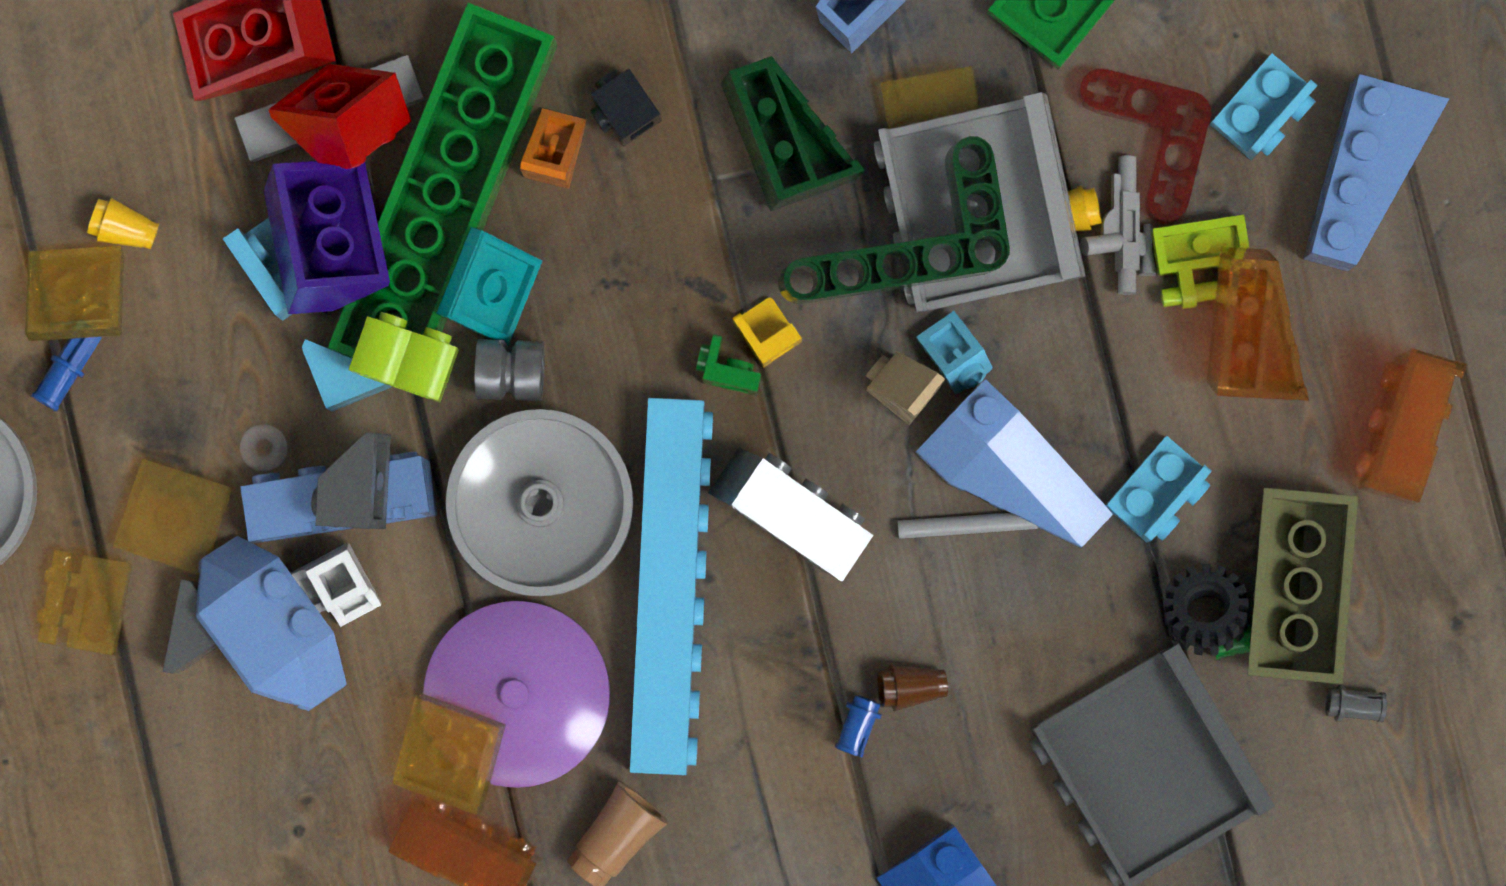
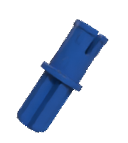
M79 322L59 355H52L50 358L53 364L31 397L57 412L59 405L76 378H83L85 375L81 370L102 339V333L89 323Z

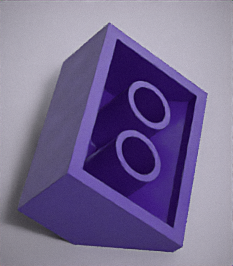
M317 161L272 164L264 188V196L288 314L335 311L387 287L390 280L365 162L351 169H343L340 166L322 164Z

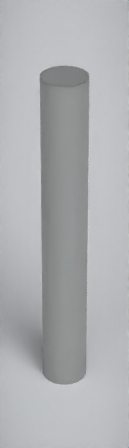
M1010 512L897 520L899 539L1038 528L1035 524Z

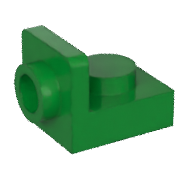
M713 334L711 345L702 343L696 370L704 372L703 384L757 396L761 373L753 372L754 364L732 358H727L726 365L718 364L723 342L722 336Z

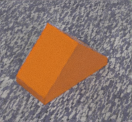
M542 108L521 160L520 170L524 178L569 189L587 119Z

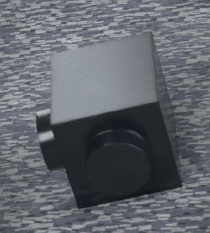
M617 69L613 70L595 83L597 90L591 94V97L596 106L589 111L602 131L606 133L612 129L623 146H626L662 121L661 114L630 69L621 74Z

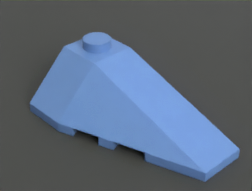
M986 379L915 452L949 485L961 491L969 492L998 509H1004L1035 524L1038 528L1080 548L1113 515L1107 506L1020 411Z

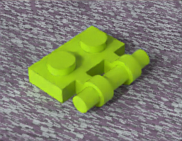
M1244 215L1153 228L1151 230L1158 276L1176 274L1178 287L1160 290L1163 307L1181 305L1182 309L1197 307V302L1222 299L1223 303L1238 301V296L1255 293L1253 275L1236 278L1234 264L1247 263L1252 260ZM1217 267L1218 281L1194 284L1192 271Z

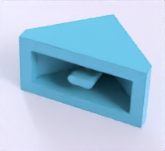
M305 339L302 345L303 353L324 405L331 412L392 387L350 372L349 367L352 358Z

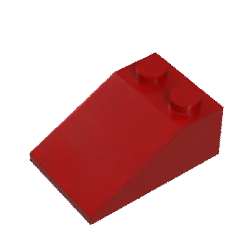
M204 0L173 13L194 101H202L296 77L336 61L321 0Z

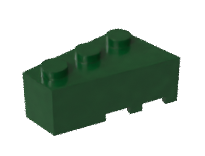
M772 56L728 71L721 86L770 212L852 183L865 171L856 159L853 160L837 141V135L828 125L825 126L808 105L809 101Z

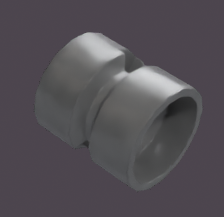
M478 339L475 356L476 399L502 400L506 392L512 393L515 400L542 401L545 365L544 341L518 340L512 348H509L504 340Z

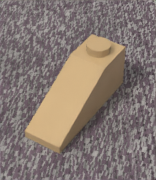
M897 351L890 360L882 355L870 369L866 377L872 382L866 391L906 424L910 425L939 390L945 378Z

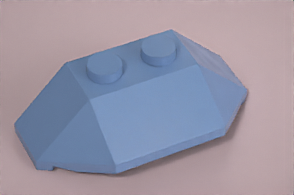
M236 536L199 561L198 572L200 574L197 588L196 618L252 693L279 702L298 705L297 708L310 711L347 685L333 630L279 557Z

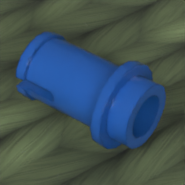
M855 695L852 702H847L846 707L849 708V712L835 748L863 757L875 720L882 717V714L879 713L881 704L859 695Z

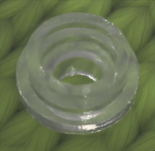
M254 426L244 434L241 440V456L245 463L253 469L259 471L275 469L286 457V439L273 426ZM267 439L272 443V452L268 456L261 457L258 455L256 447L261 440Z

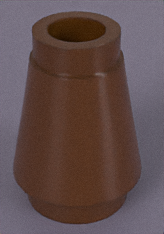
M889 665L888 670L878 671L877 691L881 707H892L893 711H898L938 698L947 697L948 682L945 670Z

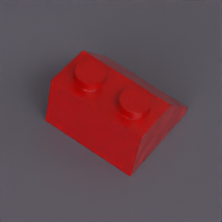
M327 64L268 109L271 118L318 163L340 166L343 169H351L363 164L369 154L379 146L392 141L396 137V133L411 122L396 72Z

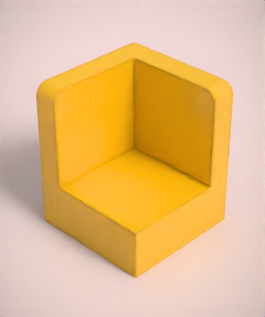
M767 298L743 315L739 313L732 318L734 325L763 368L802 343L801 336L793 324H789L772 298Z

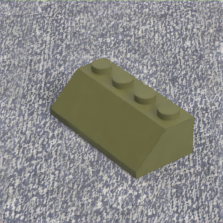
M1263 488L1248 676L1343 684L1358 496Z

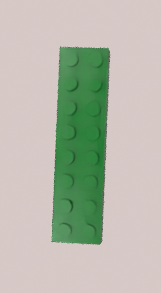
M469 2L467 3L378 222L390 283L387 287L344 306L329 343V349L353 358L367 316L378 319L381 312L408 321L405 329L423 335L425 327L440 332L443 331L447 319L436 313L471 227L484 230L557 49V43L553 35Z

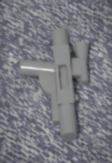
M1124 155L1118 157V174L1114 173L1111 175V210L1102 219L1101 235L1083 237L1080 241V248L1084 256L1115 252V272H1118V294L1134 295L1136 294V271L1139 270L1140 276H1156L1157 271L1153 257L1151 236L1153 225L1144 224L1143 233L1140 232V193L1136 192V156Z

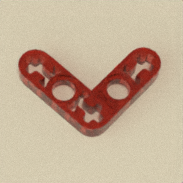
M1108 69L1090 71L1084 76L1078 92L1080 102L1087 110L1163 130L1145 198V208L1152 220L1160 224L1176 222L1184 215L1189 205L1211 118V107L1208 100L1203 95L1194 91ZM1098 79L1106 81L1105 86L1107 90L1119 93L1121 91V84L1128 85L1129 89L1123 98V110L1115 108L1119 99L1116 97L1105 96L1102 102L1094 101V93L1088 91L1087 86H1095ZM1140 90L1152 92L1157 99L1156 110L1148 115L1136 112L1132 106L1133 94ZM1188 102L1194 103L1195 112L1201 114V119L1193 120L1187 135H1196V143L1185 136H1170L1171 129L1177 133L1181 131L1184 116L1177 113V108L1184 109ZM1175 145L1186 148L1191 156L1190 165L1181 171L1170 168L1165 160L1167 149ZM1160 173L1172 180H1186L1185 187L1179 183L1175 185L1172 200L1179 202V208H1172L1168 214L1161 213V205L1154 202L1155 197H1162L1168 184V180L1159 181Z

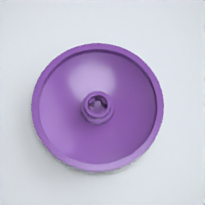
M527 601L501 602L480 608L457 622L441 639L426 671L423 694L424 709L428 725L443 753L462 771L478 780L496 786L531 787L544 784L566 774L576 767L593 749L600 738L608 717L610 681L606 664L597 645L582 626L572 618L554 608Z

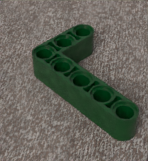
M969 136L952 146L945 157V169L956 234L800 258L790 263L781 271L778 278V288L781 295L793 304H806L980 276L1001 268L1010 255V245L995 157L991 145L985 139L978 136ZM968 148L976 152L980 159L977 171H968L961 166L959 162L961 149ZM977 194L984 198L987 203L985 217L977 218L968 211L967 199L969 195ZM978 240L990 242L994 247L995 258L991 264H984L976 258L975 245ZM933 247L942 248L948 253L950 265L946 271L935 270L930 265L929 253ZM886 255L898 256L903 261L904 273L900 279H893L884 272L883 260ZM849 262L857 268L859 279L855 286H846L838 280L836 271L839 263ZM803 269L811 275L813 287L809 293L801 294L792 288L790 276L793 270Z

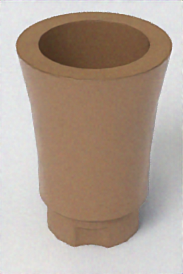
M617 782L605 806L576 844L577 849L568 858L567 862L580 877L593 886H606L611 877H616L629 860L669 822L654 805L638 792L622 782Z

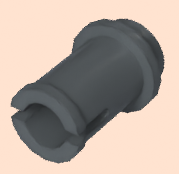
M1339 684L1336 689H1328L1325 712L1327 716H1334V720L1337 722H1341L1343 718H1353L1382 723L1385 720L1387 711V695L1385 692L1374 693L1346 690L1345 685Z

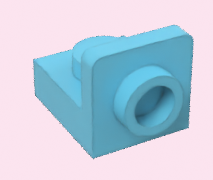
M952 311L916 337L921 347L943 374L949 387L955 394H959L964 389L977 386L983 381L986 374L993 369L985 350L955 311Z

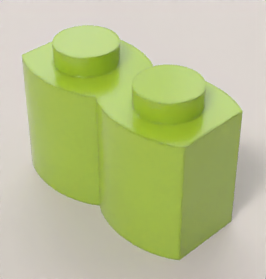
M384 312L380 313L378 319L367 316L349 371L440 403L459 351L457 347L450 345L452 336L425 327L423 335L406 330L405 327L408 321Z

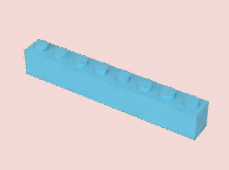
M648 398L630 773L687 775L688 765H697L698 738L689 737L690 718L699 719L700 691L691 690L692 672H701L702 644H693L694 625L703 626L704 598L696 597V579L706 578L707 551H698L699 532H708L709 505L700 504L701 486H710L711 458H702L703 439L712 440L713 412H705V402L702 400Z

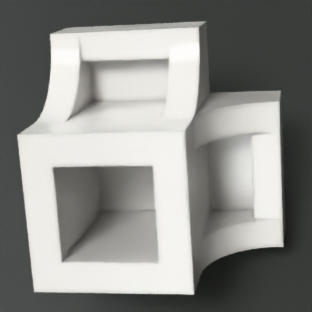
M349 542L291 572V575L319 613L325 610L328 613L331 612L340 627L382 605Z

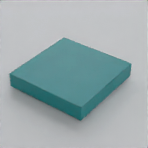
M471 227L436 314L491 340H504L507 346H509L542 260L482 230Z

